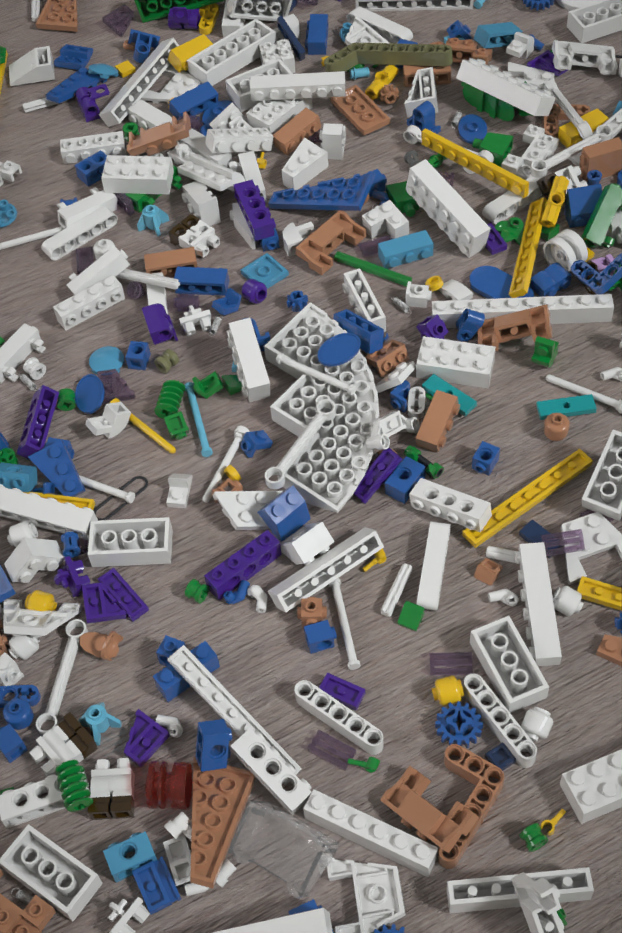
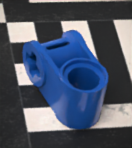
M468 308L463 311L462 315L455 322L458 329L457 339L459 341H469L484 323V313Z

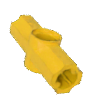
M387 65L382 71L375 74V80L365 90V94L372 101L379 97L380 90H382L384 85L390 84L399 72L396 65Z
M555 176L540 222L545 227L550 228L556 225L569 184L567 177Z

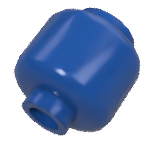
M22 698L10 700L3 709L4 719L15 730L25 729L33 721V710L30 704Z

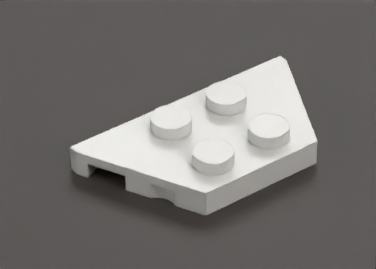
M355 16L354 22L345 38L347 45L356 42L389 43L358 16Z
M215 491L213 498L221 504L223 513L230 519V523L235 530H266L270 528L257 512L282 491Z

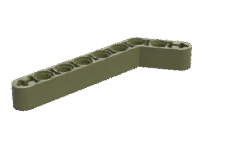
M358 42L351 43L324 60L326 72L347 71L357 64L449 66L453 63L452 47L450 45Z

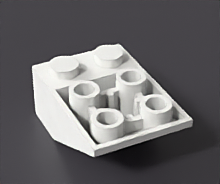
M50 46L34 48L10 64V86L54 80V62Z

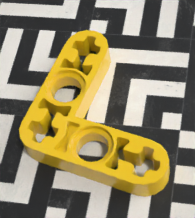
M216 3L199 7L201 8L199 9L200 16H202L199 22L200 34L208 35L212 33L219 15V6Z

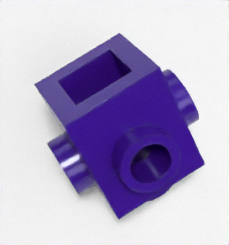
M438 314L426 317L416 326L422 339L423 336L444 339V336L449 332Z

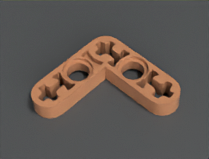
M553 104L550 111L552 115L549 113V116H543V128L545 129L544 134L558 138L559 120L570 119L558 104ZM571 104L580 117L591 110L587 105Z

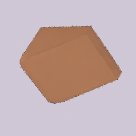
M485 558L478 564L474 577L491 586L503 570V566Z

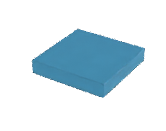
M268 253L241 269V274L246 279H256L264 283L267 289L289 275L288 270Z

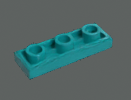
M435 374L422 384V388L432 396H434L436 390L458 396V404H460L459 413L465 417L477 406L476 400Z
M592 394L537 401L536 403L540 420H545L552 413H561L569 417L596 413L597 410Z

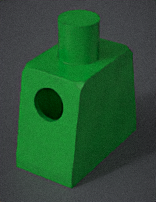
M489 132L483 140L475 138L472 147L479 149V153L482 150L491 152L494 156L492 163L501 167L502 162L513 148V136Z
M407 181L386 185V193L401 213H406L408 217L415 215L416 211L419 210V205L407 193Z

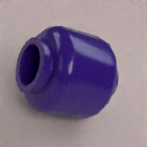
M249 279L242 286V296L254 304H259L267 296V287L256 279Z

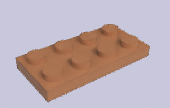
M357 85L346 89V96L330 97V102L363 135L390 124V118Z

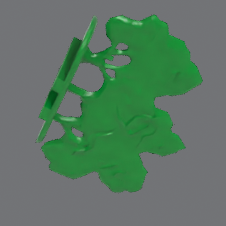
M463 81L461 82L465 100L470 105L476 107V110L481 113L484 111L494 119L497 117L503 121H511L515 115V108L521 116H534Z

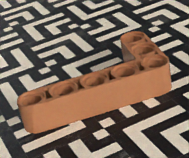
M451 744L446 748L444 764L451 772L476 785L464 806L478 815L479 818L464 839H458L450 852L454 854L453 858H445L443 853L446 851L439 847L438 862L446 869H452L458 864L500 794L504 784V773L499 767L457 744ZM452 755H456L460 759L451 760L449 757ZM475 766L479 768V771L473 772L469 770V767ZM494 777L497 778L499 782L492 783L488 779ZM483 795L486 796L488 800L482 802L478 800L477 797Z

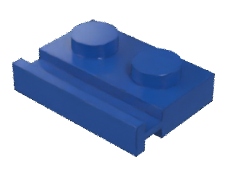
M163 856L132 871L150 915L172 905L177 900H182Z

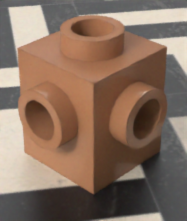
M308 597L307 599H301V607H297V618L302 621V629H304V626L327 619V606H323L322 598Z

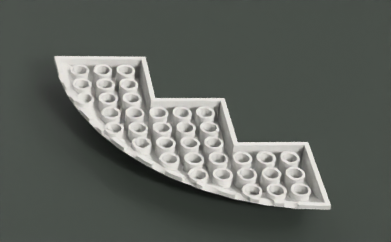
M310 302L264 346L267 361L298 379L270 406L271 416L274 422L299 437L317 414V404L319 401L329 399L335 403L336 416L332 420L323 423L286 472L283 488L286 489L294 485L306 503L338 513L357 489L372 459L374 449L367 448L366 440L371 437L374 427L373 422L379 419L378 393L371 369H369L367 360L363 357L360 350L354 358L339 366H324L318 361V350L321 345L329 338L347 333V331L343 330L337 321L330 319L326 312ZM279 353H282L284 357L345 383L357 385L354 395H349L343 389L282 363L277 364L275 362L276 357ZM323 408V409H321L320 411H321V412H324V413H328V412L332 411V409H331V408Z

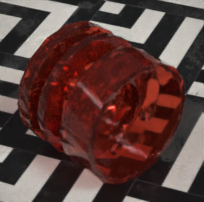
M151 761L145 784L147 806L149 809H156L157 805L160 809H165L168 799H170L172 809H189L192 795L191 762H174L170 772L168 762L162 761L160 766L159 761Z

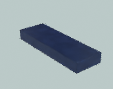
M281 15L277 18V27L284 38L289 39L291 49L299 61L305 59L306 51Z

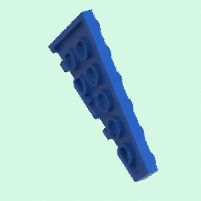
M373 170L369 171L367 175L360 176L359 173L353 175V178H336L318 182V185L311 187L308 184L298 190L290 188L273 192L268 205L270 209L361 211L376 174Z

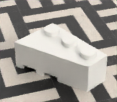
M433 67L419 69L412 82V89L409 90V97L404 103L407 118L412 117L413 110L425 101L431 102L435 108V113H438Z
M304 138L282 169L283 185L289 189L298 190L328 167L327 151Z
M195 181L182 186V199L184 203H188L187 206L190 213H193L194 216L208 226L221 222L217 197H212L211 191L207 192L206 185Z

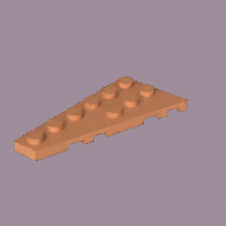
M47 0L36 22V27L45 30L78 32L77 0Z
M193 757L191 883L214 888L256 780V777L250 771L227 765V768L201 772L196 758Z

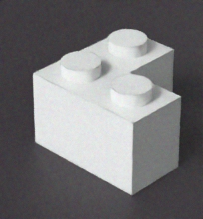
M324 123L323 130H320L319 139L322 140L320 148L327 151L328 159L343 160L346 127L343 124Z
M391 200L362 215L363 228L366 229V233L371 239L385 231L392 239L409 235V221Z
M24 537L4 565L12 582L29 583L38 570L55 571L64 560V556L56 540Z

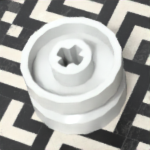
M563 230L543 245V254L548 265L550 266L558 262L569 273L575 261H586L588 257V250L584 240L573 230Z

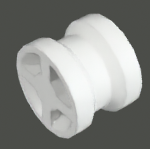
M31 357L24 363L23 370L30 374L34 380H38L45 374L46 366L40 363L37 358Z

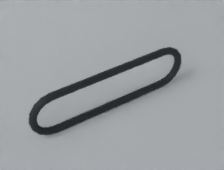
M136 476L122 486L120 490L126 488L136 479H143L145 486L135 493L136 497L147 488L148 480L143 476ZM111 495L94 509L95 515L97 510L111 500L114 495ZM124 502L105 518L97 517L98 521L108 520L128 503Z

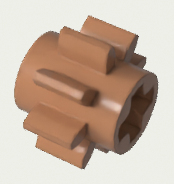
M393 84L384 85L382 90H380L381 101L385 100L386 104L394 103L396 99H399L398 88H394Z

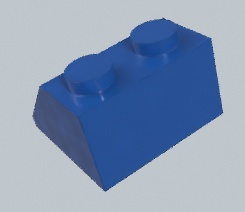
M601 184L567 189L564 215L569 228L587 225L602 193Z
M294 485L286 488L257 512L280 543L311 519L306 501Z

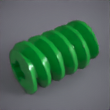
M167 380L163 383L154 409L155 414L159 418L164 419V417L178 412L184 395L183 392L186 389L183 383L176 380Z
M77 760L63 762L55 769V773L58 776L57 781L60 784L59 789L62 792L61 796L64 800L63 804L69 812L80 811L93 804V799L89 798L91 791L87 789L89 784L85 781L87 777L86 774H83L85 769L83 766L78 765L79 762Z

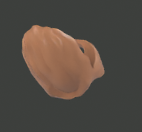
M111 631L109 635L87 632L81 635L79 639L84 651L95 657L112 661L111 658L116 657L119 652L118 644L123 640V637L116 631Z

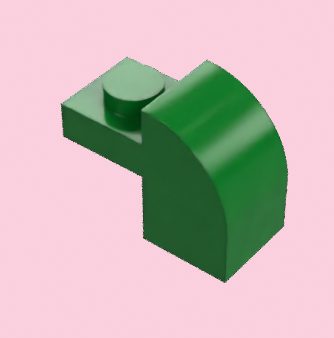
M537 336L531 362L550 368L557 356L559 342Z

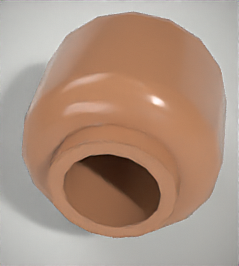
M561 413L548 415L544 425L545 436L552 441L565 439L569 432V419Z

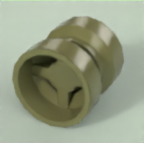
M166 349L162 356L154 360L155 366L164 374L168 373L172 366H176L179 363L178 356L171 349Z

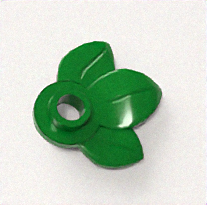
M512 217L508 221H500L495 225V229L501 232L500 235L506 243L515 240L519 245L521 244L524 223L520 218Z

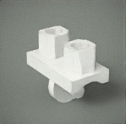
M185 143L177 144L172 151L167 152L168 156L172 157L174 163L178 165L190 161L189 155L195 154L189 150L188 145Z
M190 305L189 311L184 312L185 317L179 318L180 328L184 330L187 336L196 333L194 327L200 324L202 331L211 328L210 310L201 311V308L194 309L193 305Z
M137 897L126 912L123 910L128 904L125 899H122L118 905L111 902L109 907L113 911L108 916V919L113 922L117 916L121 918L109 933H135L136 931L126 923L132 916L142 924L150 915L148 910L142 905L143 900Z

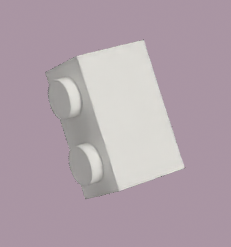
M323 522L307 524L280 543L281 552L296 565H308L315 560L314 556L318 553L323 554L330 549L329 545L334 543V540Z

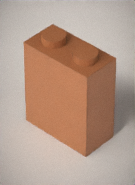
M617 137L583 147L580 155L581 174L579 176L588 182L587 173L591 170L600 171L602 178L618 174L622 170L621 139Z

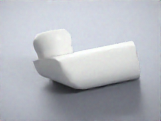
M615 367L600 373L603 381L613 378L622 382V368Z
M252 585L247 589V594L251 598H256V611L258 613H265L268 596L260 586Z
M508 589L488 592L490 603L502 601L509 606H515L518 603L517 595Z
M157 715L156 723L167 727L172 737L178 738L182 735L183 727L178 718Z

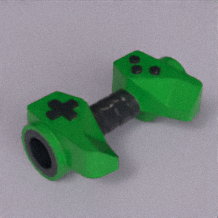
M409 445L405 449V456L426 466V474L435 480L441 476L444 471L443 466L437 462L433 464L423 457L421 451L414 446Z

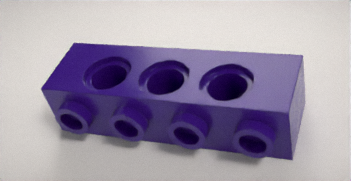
M253 179L233 184L235 198L254 240L257 241L274 236L275 220L270 218V210L268 207H265V200L263 196H260L259 186H255Z
M42 385L34 393L16 454L29 459L28 456L44 449L59 395L58 391Z
M266 530L204 575L209 591L220 601L226 591L235 590L239 587L241 580L247 581L282 555L280 542Z

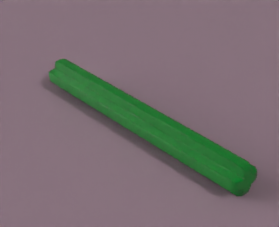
M337 251L334 255V260L356 269L360 268L362 271L407 287L408 281L412 283V278L357 257Z

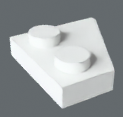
M231 103L209 125L213 129H229V122L242 116L243 120L247 122V118Z
M414 361L409 363L402 362L397 365L393 372L375 385L377 393L402 384L416 368Z

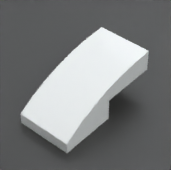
M453 279L445 282L439 289L447 299L469 300L473 298L472 291Z
M184 834L177 839L173 838L163 842L176 886L190 882L191 853Z

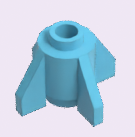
M148 205L142 210L137 223L138 231L145 230L147 226L150 230H155L157 236H160V224L170 221L169 216L156 205Z
M104 702L90 706L78 719L82 727L90 728L96 745L99 746L101 741L100 733H104L109 726L111 728H121L122 726L119 719L107 713Z

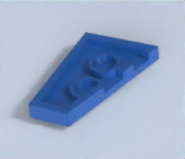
M59 440L28 456L38 469L52 483H55V487L64 496L75 497L86 491L63 440Z

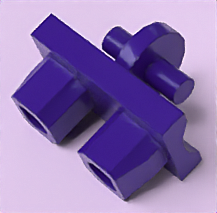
M67 556L64 557L65 565L62 569L57 570L58 574L54 577L55 584L63 585L64 588L69 586L72 596L77 597L80 590H82V585L90 584V579L88 575L78 576V574L84 571L82 560L72 561L71 557Z

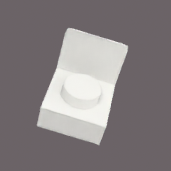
M173 473L168 477L170 488L166 502L167 507H187L193 478L191 474Z

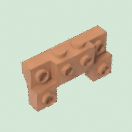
M448 38L446 44L440 41L430 43L450 45L452 47L453 62L462 63L463 60L473 58L475 60L482 59L488 65L492 59V49L478 48V43L471 39L459 40L458 38Z
M183 112L184 119L178 121L173 116L172 124L167 122L148 130L140 128V135L134 136L132 131L129 132V143L127 145L129 155L136 156L146 152L148 156L171 149L177 145L178 140L189 137L191 122L187 112Z
M339 210L295 248L296 255L307 261L309 268L323 275L333 266V258L328 255L345 240L354 246L359 244L366 237V229L355 223L347 213Z
M548 304L485 319L482 327L478 329V344L495 346V351H498L499 343L532 335L534 342L537 336L546 339L552 338Z
M409 765L399 781L384 793L380 801L402 817L400 822L409 829L415 827L417 829L416 835L426 842L430 839L441 849L449 853L462 834L468 835L479 816L458 801H456L450 812L445 815L422 797L431 780Z
M0 869V878H1V877L4 875V873H3V872L1 871V869ZM0 894V933H41L56 911L37 895L22 910Z

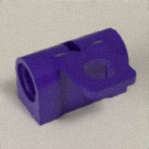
M186 7L170 8L168 27L170 29H199V22L201 20L199 9H187Z
M106 84L92 88L81 87L76 91L77 102L86 122L101 118L95 99L110 94ZM99 89L105 90L103 93L96 92Z
M156 303L142 308L154 345L169 340L173 335L175 341H178L171 318L167 315L162 304Z

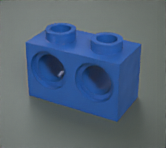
M100 150L75 165L78 178L88 187L101 180L107 155Z

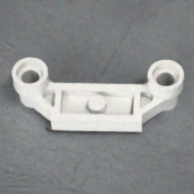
M400 410L393 411L373 422L374 427L371 437L366 440V446L368 449H388L390 445L389 437L397 432H418L420 422L416 417H404L400 414Z
M183 812L173 821L169 820L164 825L175 839L184 833L191 841L192 828L188 825L191 820ZM228 859L223 862L216 880L221 888L237 869Z

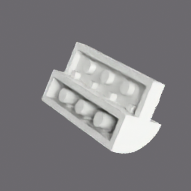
M196 154L189 155L190 161L184 162L183 165L177 167L178 173L220 192L225 189L234 192L233 184L245 181L242 174Z

